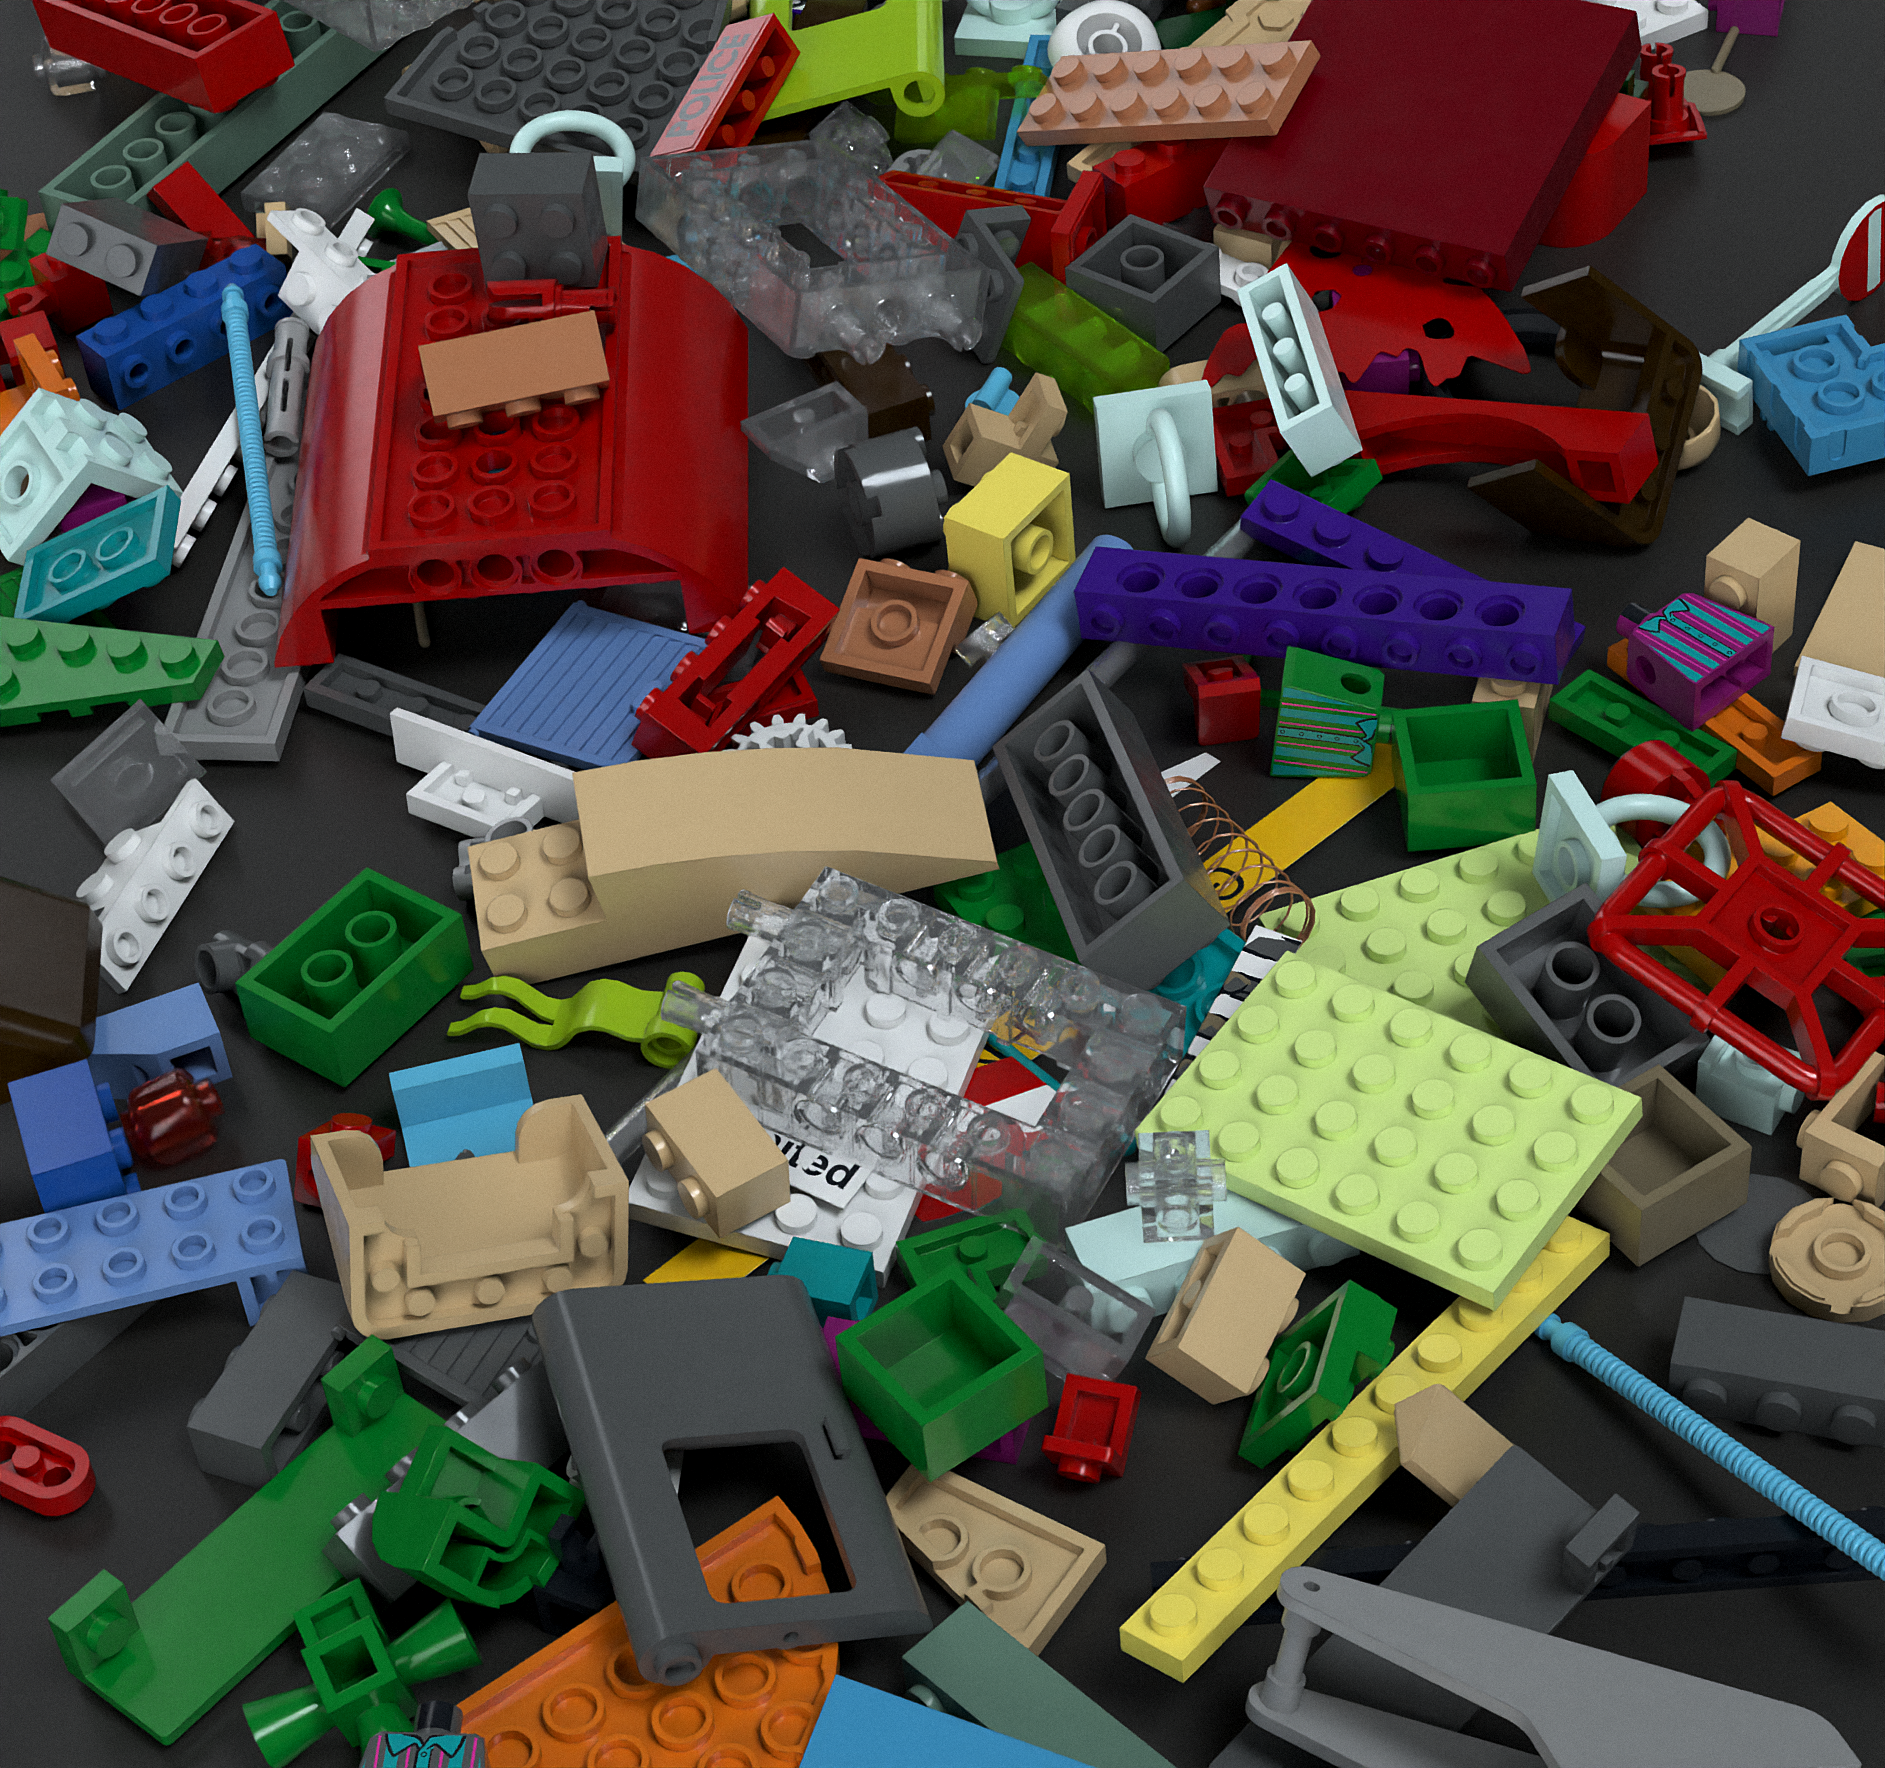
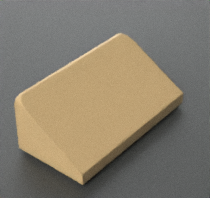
M1434 1384L1394 1404L1400 1464L1451 1507H1454L1511 1446H1514L1442 1384Z

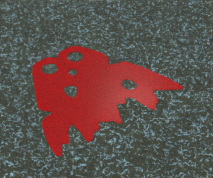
M1294 241L1287 246L1267 272L1269 273L1287 263L1311 300L1315 292L1334 290L1341 295V298L1334 307L1326 311H1319L1318 313L1338 373H1344L1351 383H1356L1361 378L1377 354L1383 352L1398 357L1406 348L1419 353L1428 380L1436 387L1447 378L1459 376L1467 357L1470 356L1521 374L1531 372V366L1525 349L1509 322L1495 303L1479 287L1448 284L1443 282L1446 278L1443 276H1428L1417 270L1388 263L1377 264L1369 259L1345 253L1334 258H1319L1311 253V245ZM1363 260V265L1370 266L1372 272L1364 276L1354 274L1353 269L1358 265H1362ZM1433 319H1444L1453 328L1454 335L1448 339H1432L1425 335L1423 325ZM1247 323L1236 324L1230 327L1217 342L1207 361L1202 380L1208 381L1210 388L1226 374L1237 377L1241 376L1253 361L1257 359Z

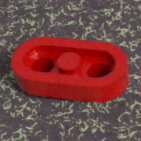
M0 1416V1463L11 1459L6 1463L0 1464V1495L46 1516L68 1514L84 1505L93 1494L96 1486L95 1473L86 1451L76 1443L19 1417Z

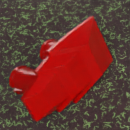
M1655 42V54L1651 53L1650 43L1642 45V50L1639 54L1640 80L1649 81L1647 101H1651L1649 146L1707 139V132L1695 103L1688 102L1684 98L1686 69L1681 65L1672 64L1673 47L1666 43Z

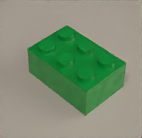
M366 867L238 979L235 985L251 1038L345 1088L473 971L474 966L462 914Z

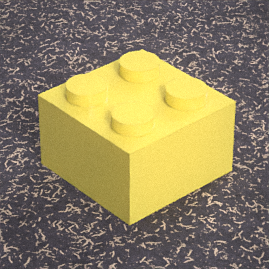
M1010 452L992 471H988L959 503L954 504L944 516L943 532L946 536L948 571L955 572L969 580L978 602L973 617L1012 631L1076 560L1070 473Z

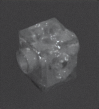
M847 100L808 133L819 160L815 163V166L820 175L831 186L837 187L841 184L856 197L869 186V180L884 174L894 164L886 145L890 138L884 127L872 116H865Z
M1209 1130L1138 1133L1139 1162L1125 1163L1127 1205H1141L1143 1242L1201 1241L1214 1236L1213 1202L1227 1201L1225 1158H1210Z

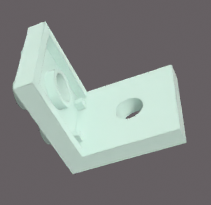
M38 387L0 435V550L7 561L24 566L27 550L42 544L91 483L135 498H140L168 485L179 498L181 497L183 491L170 474L172 466L162 455L154 451L145 438L147 430L137 419L123 412L115 415L104 411L95 403L84 398L76 401ZM29 475L28 487L21 496L22 482Z

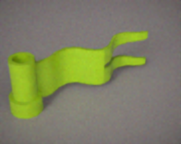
M675 972L671 974L667 979L664 992L640 990L617 980L600 979L590 981L572 998L560 1000L545 996L518 978L509 976L491 977L476 985L463 986L460 998L474 1000L489 994L504 995L515 999L541 1020L553 1025L538 1024L511 1009L493 1007L481 1010L463 1021L450 1023L447 1035L461 1036L477 1028L495 1027L508 1031L533 1048L550 1051L560 1049L577 1033L595 1030L609 1033L626 1041L641 1043V1051L649 1062L661 1068L679 1069L688 1065L695 1050L698 1033L694 1026L704 995L705 985L698 976L689 972Z

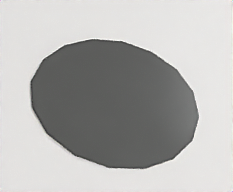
M1750 1174L1747 1203L1698 1231L1695 1235L1699 1245L1715 1261L1739 1272L1770 1275L1768 1256L1776 1224L1792 1208L1814 1200V1198L1802 1187L1780 1177Z

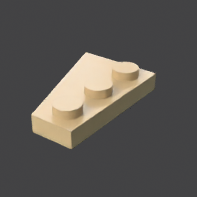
M911 1464L885 1496L906 1552L961 1606L966 1601H969L1036 1656L1041 1653L1107 1563L1105 1544L951 1471L946 1472L929 1483Z

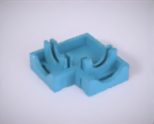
M1847 315L1739 340L1737 372L1753 380V400L1760 408V418L1763 421L1767 420V427L1770 431L1775 430L1808 476L1885 458V343L1870 346L1862 335L1859 336L1855 331V325Z

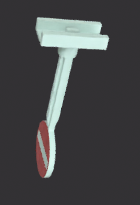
M1880 194L1867 201L1852 216L1840 235L1831 264L1827 269L1807 282L1727 348L1717 349L1708 357L1699 352L1703 367L1700 385L1704 386L1718 399L1721 427L1739 435L1753 423V380L1737 372L1740 339L1791 328L1826 300L1832 292L1837 293L1847 301H1860L1874 293L1885 281V194Z

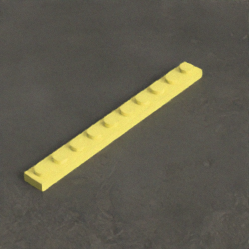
M1567 1216L1496 1311L1463 1296H1459L1378 1377L1348 1404L1336 1420L1331 1421L1119 1628L1121 1650L1184 1683L1277 1590L1282 1573L1289 1568L1301 1566L1401 1465L1394 1404L1434 1384L1444 1385L1464 1402L1610 1255V1233Z

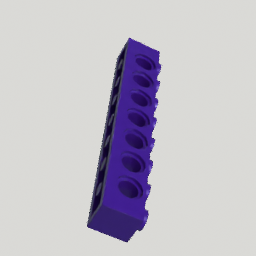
M1096 546L1074 589L1081 638L1277 658H1286L1287 646L1369 667L1558 685L1575 639L1571 588Z

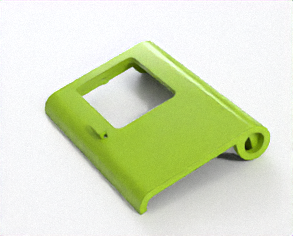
M750 0L749 19L774 13L801 52L762 122L890 88L898 108L910 116L925 117L935 113L943 105L945 99L942 0H886V3L878 9L792 31L793 0ZM917 81L923 102H913L906 97L904 90L909 83Z

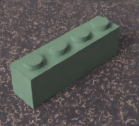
M966 1601L902 1656L906 1685L904 1699L1096 1768H1177L969 1601Z

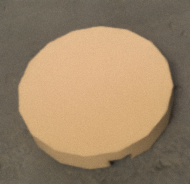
M1834 1197L1816 1198L1792 1208L1776 1224L1768 1256L1772 1282L1787 1302L1812 1317L1837 1323L1865 1322L1885 1314V1211L1871 1203L1853 1199L1852 1206L1833 1204Z

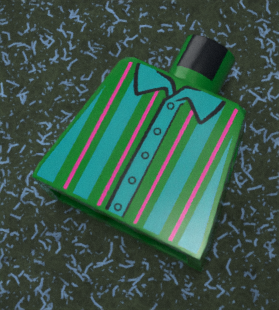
M1287 646L1270 776L1365 777L1371 774L1375 744L1392 745V710H1403L1402 708L1381 706L1385 675L1376 668L1298 647Z

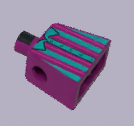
M1683 593L1657 612L1638 602H1632L1624 608L1617 620V633L1629 640L1627 676L1630 682L1692 732L1771 673L1774 627L1764 621L1697 594Z

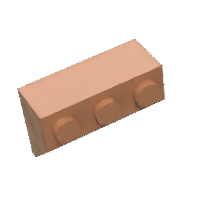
M595 310L418 346L434 422L447 421L449 430L482 424L484 422L482 414L503 409L506 410L507 418L534 414L542 411L540 402L564 397L566 406L592 402L600 399V389L609 388L610 378Z

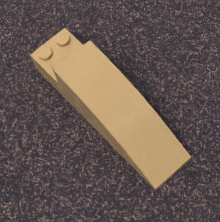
M839 747L763 748L703 752L632 761L573 772L579 819L468 846L481 951L494 977L509 976L518 978L528 985L750 931L764 903L815 915L999 869L974 760Z

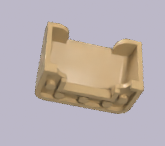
M582 1094L548 1099L538 1102L527 1109L517 1122L515 1151L383 1171V1159L378 1144L370 1135L361 1131L343 1130L310 1135L311 1166L345 1302L355 1328L366 1337L373 1334L379 1339H393L528 1316L533 1314L536 1306L546 1297L559 1291L573 1288L623 1285L626 1280L628 1271L629 1180Z

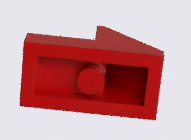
M1242 655L1182 663L1184 685L1193 699L1197 740L1200 745L1207 746L1249 740L1258 736L1261 699L1260 678Z

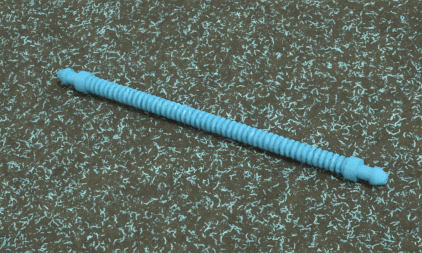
M230 283L222 292L221 315L223 322L226 324L254 544L253 568L255 574L259 576V588L266 595L274 596L282 586L279 574L283 567L281 554L277 551L248 333L249 310L247 303L244 301L242 289L236 284Z
M1552 1313L1534 1331L1540 1339L1551 1341L1552 1351L1568 1362L1574 1361L1577 1365H1580L1581 1368L1587 1370L1588 1373H1591L1601 1382H1604L1612 1390L1617 1391L1625 1399L1630 1400L1632 1404H1635L1652 1418H1655L1663 1426L1668 1427L1670 1431L1675 1432L1676 1435L1680 1436L1690 1445H1693L1710 1459H1713L1716 1463L1727 1469L1728 1472L1733 1473L1741 1481L1754 1488L1755 1491L1760 1492L1762 1496L1767 1497L1769 1501L1774 1502L1775 1505L1781 1507L1782 1510L1788 1512L1796 1520L1801 1521L1803 1525L1808 1526L1812 1531H1815L1819 1536H1822L1826 1541H1829L1832 1545L1836 1546L1846 1555L1851 1556L1853 1560L1858 1561L1860 1565L1865 1566L1867 1570L1872 1571L1874 1575L1879 1576L1881 1580L1885 1581L1884 1543H1881L1872 1534L1867 1533L1866 1530L1860 1528L1850 1519L1845 1518L1843 1514L1838 1513L1829 1504L1824 1503L1816 1495L1811 1494L1809 1490L1804 1489L1760 1456L1749 1451L1747 1447L1742 1446L1740 1442L1729 1437L1727 1433L1722 1432L1720 1428L1709 1423L1707 1419L1696 1414L1694 1410H1691L1681 1401H1678L1668 1392H1665L1655 1383L1645 1378L1644 1375L1639 1374L1631 1366L1626 1365L1618 1357L1591 1340L1587 1331L1573 1322L1563 1324L1559 1316Z

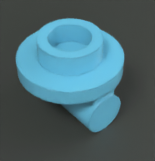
M1002 367L994 368L982 388L967 398L965 409L969 403L1008 416L1019 400V396L1009 389V385L1012 382L1011 373Z

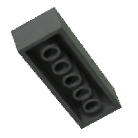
M1086 669L992 746L1079 962L1127 1006L1146 991L1157 987L1170 972L1198 950L1209 946L1222 931L1231 925L1133 712L1089 669Z

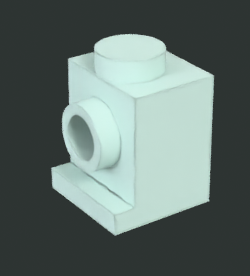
M1714 1035L1698 1060L1695 1096L1717 1116L1765 1134L1772 1135L1784 1113L1787 1111L1794 1114L1804 1098V1092L1787 1085L1716 1035ZM1783 1047L1801 1060L1799 1052Z

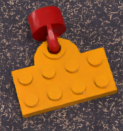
M1651 740L1631 748L1614 763L1604 780L1600 803L1622 795L1654 794L1674 798L1691 805L1699 795L1709 790L1711 785L1708 775L1664 741ZM1830 801L1794 819L1833 846L1841 842L1853 850L1852 859L1885 880V842ZM1715 817L1713 821L1723 831L1730 845L1731 866L1725 879L1728 880L1736 871L1738 865L1724 822ZM1631 820L1616 824L1642 847H1645L1651 839L1662 838L1672 826L1652 820ZM1755 826L1764 855L1802 881H1805L1816 866ZM1695 840L1685 852L1703 864L1704 852L1700 844ZM1836 879L1821 892V894L1857 918L1878 909ZM1700 900L1689 905L1674 908H1650L1637 905L1629 915L1697 916L1706 904ZM1774 926L1766 931L1777 939H1782L1784 934ZM1662 946L1713 989L1728 972L1692 946Z

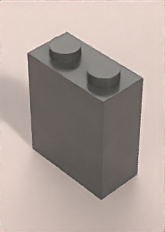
M114 197L62 203L46 255L134 294L145 296L160 293L182 282L190 274L197 272L209 238Z

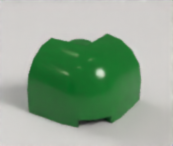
M428 1424L399 1493L380 1491L372 1517V1542L381 1560L444 1596L472 1605L499 1609L500 1605L515 1602L532 1589L534 1584L539 1587H545L560 1563V1560L550 1548L547 1535L562 1513L575 1517L577 1522L586 1499L582 1490L536 1462L499 1458L448 1426Z

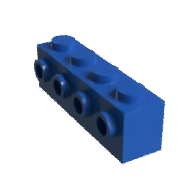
M255 243L249 247L236 250L230 257L205 270L190 274L182 282L158 294L147 296L141 303L114 317L103 319L95 327L77 335L76 339L90 388L120 411L229 353L226 324L222 320L221 305L223 303L222 292L230 283L236 284L244 293V301L247 303L249 310L247 325L250 341L275 329V325L279 320L290 317L294 312L277 296L287 277L285 264Z

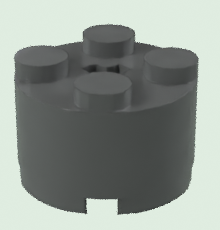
M917 426L850 444L835 451L834 473L837 490L846 487L849 506L843 507L842 510L851 536L864 557L870 556V559L882 557L945 538L943 532L944 520L938 505L948 502L947 488L941 472L938 469L929 470L926 462L927 450L925 441Z

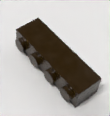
M842 278L783 297L788 342L857 442L916 426L920 429L925 442L932 440L929 416L935 415V403L932 393L926 383L919 384L906 355L904 353L897 354L894 350L886 327L883 324L876 325L873 321L869 306L863 296L856 297Z

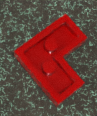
M1270 398L1212 408L1216 468L1227 497L1245 494L1246 490L1279 460L1276 451L1291 449L1280 434Z

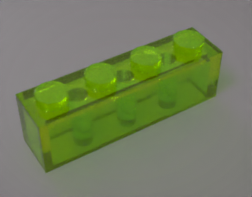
M1033 262L1017 268L1024 279V286L1001 346L1018 357L1024 365L1032 367L1040 374L1054 378L1059 390L1065 391L1086 406L1093 415V397L1158 387L1162 376L1170 370L1169 357Z

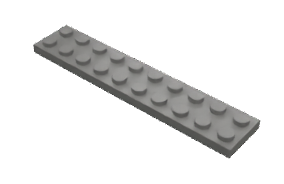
M309 379L303 386L298 451L288 457L274 456L265 451L277 551H279L282 558L283 570L279 574L282 586L274 596L266 595L259 588V576L255 574L253 568L254 544L247 500L196 637L218 640L225 657L201 699L171 704L158 739L163 759L280 761L303 693V687L306 684L311 666L275 668L274 665ZM284 401L282 411H286L287 401Z

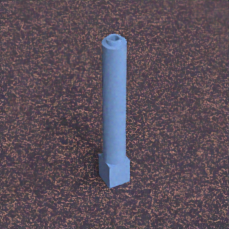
M1112 535L1095 537L924 734L921 732L903 754L974 760L977 767L990 752L992 746L1001 739L1085 640L1081 638L1074 589L1095 547L1134 550L1131 545Z

